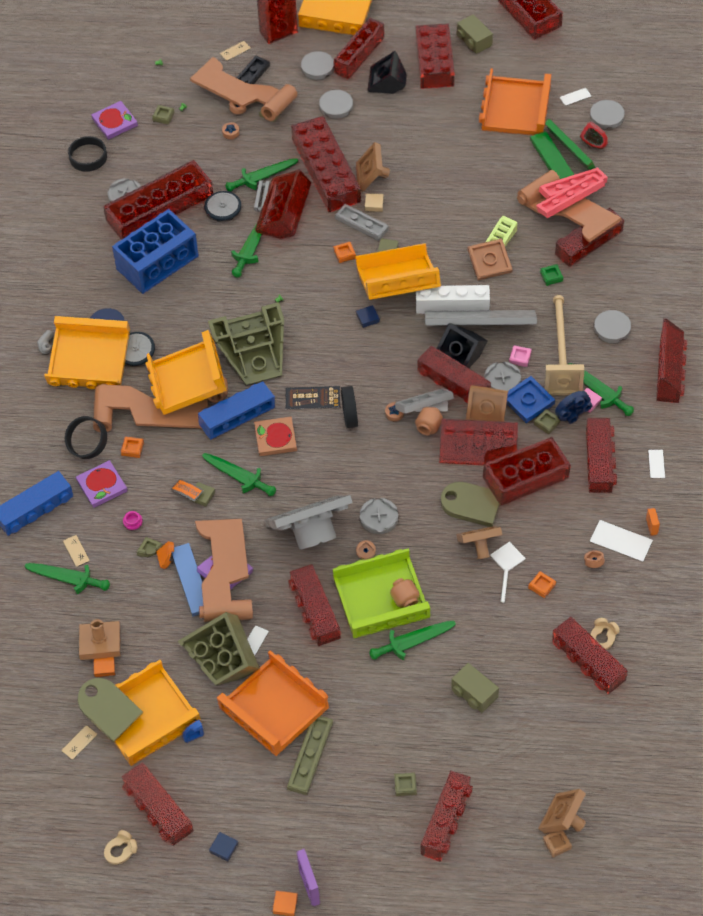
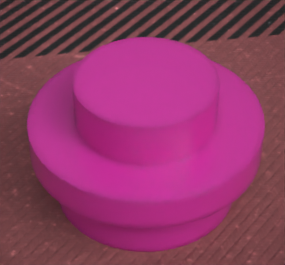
M135 511L126 513L123 518V524L129 530H136L143 523L142 516Z

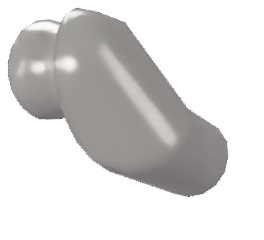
M46 330L37 341L39 351L43 354H48L51 351L49 341L53 338L54 334L50 330Z

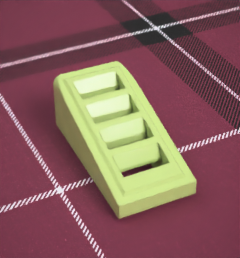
M502 216L486 242L499 239L497 237L503 239L504 246H506L517 232L518 223Z

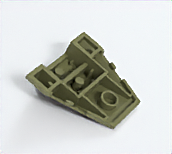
M279 302L262 306L260 312L229 320L224 316L208 321L213 340L246 386L282 376L284 317Z

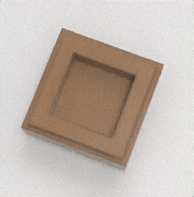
M564 831L552 832L543 836V841L552 857L572 849V845Z

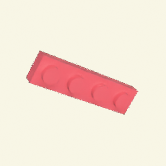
M597 167L541 185L539 192L548 199L593 173L602 178L605 183H607L608 177Z
M593 173L536 205L537 211L546 218H549L605 186V182Z

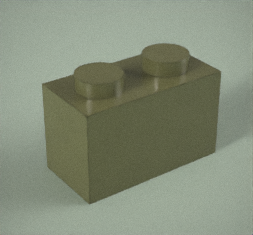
M474 14L457 22L456 34L458 38L462 39L467 44V47L476 54L493 46V33Z
M467 663L452 678V691L458 697L462 696L472 709H477L481 713L499 696V687L470 663Z

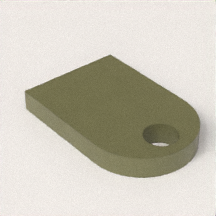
M454 482L446 486L442 491L441 506L444 512L451 517L492 527L503 492L466 482ZM454 495L456 499L448 500L446 496Z
M94 678L88 680L79 690L78 706L81 712L113 743L143 714L139 707L107 679ZM88 687H94L97 690V694L94 697L86 695L85 690Z

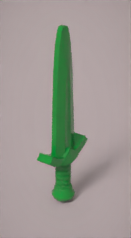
M298 159L282 161L246 174V168H242V178L234 182H227L225 185L226 190L232 192V190L242 185L256 190V182L288 169L298 163Z
M265 216L257 222L239 254L235 250L231 251L232 257L238 261L236 267L231 272L236 278L241 277L245 264L259 262L258 256L253 255L266 226L267 218Z
M584 370L583 383L604 400L600 401L601 409L616 405L625 413V416L633 414L634 408L620 400L622 386H618L616 392Z
M203 453L202 457L208 463L244 484L241 486L242 493H246L256 487L266 492L269 497L275 495V486H269L260 481L261 468H257L255 475L222 458Z
M25 564V568L31 572L76 585L74 587L76 594L82 592L88 585L99 587L103 591H107L110 587V582L107 579L91 578L88 565L84 566L85 572L44 564Z
M446 621L395 638V631L390 630V644L375 649L371 648L369 655L373 660H376L381 655L393 651L397 657L404 660L406 653L403 651L447 632L456 623L455 621Z

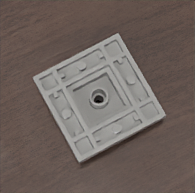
M337 495L264 519L266 527H272L275 530L293 529L299 549H305L318 545L319 542L324 543L335 539L336 533L330 518L333 517L331 511L345 510L348 508V504L353 502L350 495Z

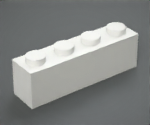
M489 285L441 286L416 291V314H425V311H488L490 308Z

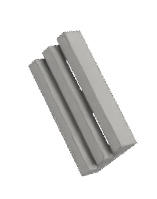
M259 180L254 211L272 213L277 182L273 181V184H270V181L263 183V181ZM262 188H265L262 205L259 207ZM269 188H272L268 208H265Z

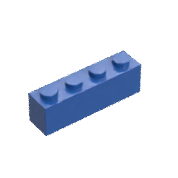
M263 381L254 384L226 400H221L217 404L203 409L198 413L199 425L211 440L275 408V396Z
M57 471L0 505L1 528L9 536L12 533L18 532L25 525L36 521L37 518L45 513L51 512L60 504L66 503L73 497L70 484Z

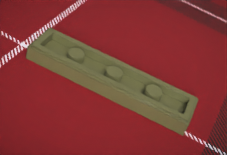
M320 716L309 726L289 779L287 790L308 795L333 725V719Z

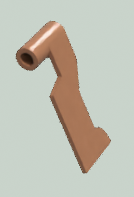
M214 57L190 78L191 82L242 108L256 101L264 104L261 108V114L268 121L275 120L297 97L295 87L289 84L284 85L280 90L268 85L247 84L223 72L221 62Z
M550 170L518 191L517 199L519 203L539 213L536 205L546 200L539 192V188L541 185L560 180L558 174ZM586 198L555 214L556 216H564L582 226L583 237L588 242H591L621 221V217Z
M101 384L95 388L93 418L99 420L105 426L107 432L112 429L113 409L130 410L136 426L202 429L199 425L198 413L207 408L208 399L163 415L161 409L156 408L153 401L154 398L131 386ZM93 421V429L100 432L98 424Z
M242 519L195 521L198 533L203 538L211 539L213 567L202 583L203 606H199V617L203 618L204 622H210L227 612L238 615L239 620L252 619V600H231L230 584L249 578Z

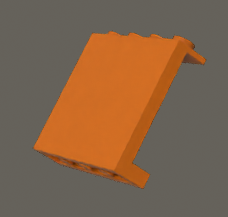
M491 68L490 75H486L485 85H488V87H484L483 98L485 100H482L481 104L483 113L479 115V123H482V130L524 135H536L544 132L552 74H545L544 81L493 76V69Z
M269 651V660L259 670L255 671L229 696L222 692L217 697L219 708L277 756L329 708L328 696L322 689L318 690L314 687L309 678H303L294 666L287 665L282 656L279 654L275 655L272 651Z

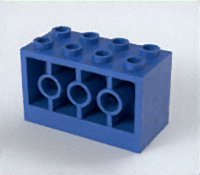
M170 209L160 213L156 218L145 223L141 228L130 233L112 246L116 269L142 294L199 256L196 233Z

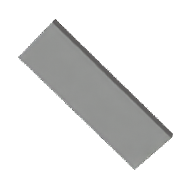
M535 310L425 311V325H448L449 323L454 325L537 324V316Z

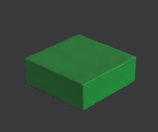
M557 264L540 268V274L546 286L563 282L564 277Z

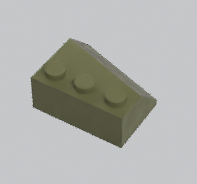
M225 612L177 641L189 652L190 657L195 659L203 672L216 686L243 679L260 669L238 615Z

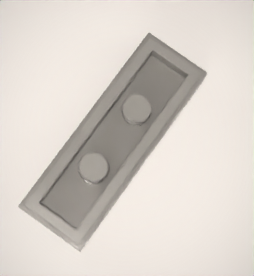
M344 204L335 214L336 220L378 241L389 230L388 225L347 204Z
M441 388L395 403V409L402 413L412 412L454 399L453 392Z

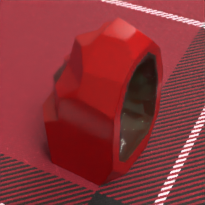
M589 122L580 134V138L590 146L601 149L605 148L608 144L606 133L593 122Z

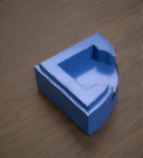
M200 720L192 723L183 732L182 737L185 743L204 736Z

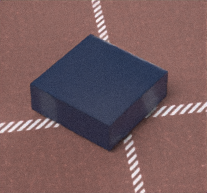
M373 305L356 310V316L363 328L380 322V318Z
M219 832L209 849V853L229 861L239 843L237 840Z

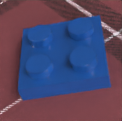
M532 376L508 391L507 405L525 423H528L545 409L555 404V399Z

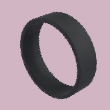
M85 136L78 138L71 143L68 149L70 163L79 171L89 172L97 170L107 160L106 146L97 137ZM84 145H96L104 151L98 160L91 163H80L72 158L73 152Z
M353 386L341 387L346 429L358 427Z
M90 416L78 417L66 429L65 445L71 454L82 459H92L98 456L106 446V428L99 420ZM88 420L95 421L101 432L100 442L91 453L78 455L72 447V434L80 423Z

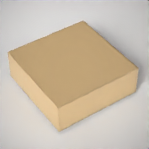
M366 194L365 211L383 212L384 195Z

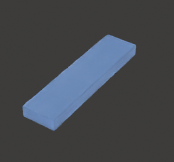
M187 543L174 547V552H171L192 616L194 617L199 615V606H203V582L200 574L197 572V565L191 547Z

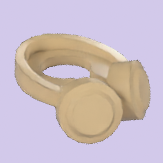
M598 618L594 621L595 627L590 634V643L597 651H605L613 645L615 636L619 634L620 629L615 622L608 623L606 618ZM607 629V642L599 643L596 640V636L602 634V631Z
M120 830L117 837L112 839L105 847L104 856L107 862L113 865L124 863L132 854L136 853L137 842L135 839H132L129 832ZM128 844L123 849L121 856L113 857L111 855L113 847Z

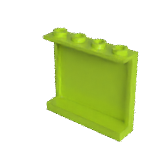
M409 548L399 549L386 555L380 554L371 559L358 560L355 563L340 565L332 569L333 580L353 639L430 618V606L428 601H425L410 560ZM400 578L412 580L420 593L418 603L404 608L398 607L390 595L393 583Z

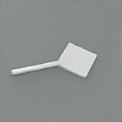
M510 542L490 555L504 570L502 603L505 602L508 571L526 559Z

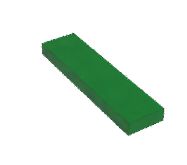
M551 119L545 122L549 132L588 170L596 168L593 161Z
M546 131L530 136V141L549 171H555L560 179L574 175Z

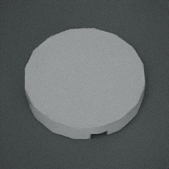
M311 52L303 57L301 71L310 79H324L325 76H330L334 71V60L325 52Z
M331 90L321 96L319 108L323 115L326 114L332 119H340L346 117L352 111L353 99L345 91Z
M612 100L598 101L591 108V121L602 129H607V127H611V129L616 128L624 121V109L619 103Z
M126 178L113 182L107 192L109 202L120 209L136 206L143 196L141 185L135 180L131 181Z
M608 310L597 316L594 323V331L601 340L608 343H618L629 336L631 322L624 313L617 310Z
M509 362L493 363L485 371L484 383L486 388L509 391L521 383L520 370Z
M380 498V500L370 499L360 509L361 525L366 531L373 534L388 533L398 523L397 507L393 502L385 498Z

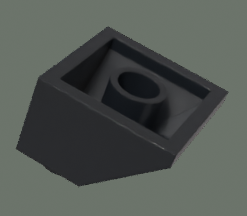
M396 51L388 54L370 67L367 91L394 94L406 86L407 73Z
M449 323L433 356L464 374L480 357L488 340L473 331Z

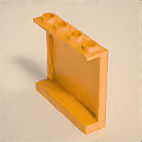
M303 0L298 13L299 27L363 37V26L372 0Z
M426 243L355 256L357 273L369 300L441 287L438 267H433L427 255Z
M55 316L54 324L56 330L48 374L44 375L47 383L52 386L68 385L72 388L82 386L89 389H95L101 384L121 386L130 335L128 321Z
M209 330L202 332L203 342L153 361L150 354H147L148 362H146L149 373H151L148 374V377L153 385L151 386L152 393L156 397L153 401L156 408L161 409L163 415L227 391L216 345Z
M161 660L150 663L139 673H134L124 682L115 684L143 711V714L114 742L130 766L181 736L192 723L198 720L201 722L199 712L196 708H192L163 668Z

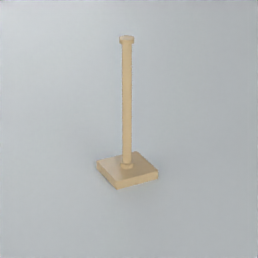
M556 295L553 298V303L556 309L559 365H546L544 389L551 396H568L574 392L583 391L584 364H567L563 318L564 297Z

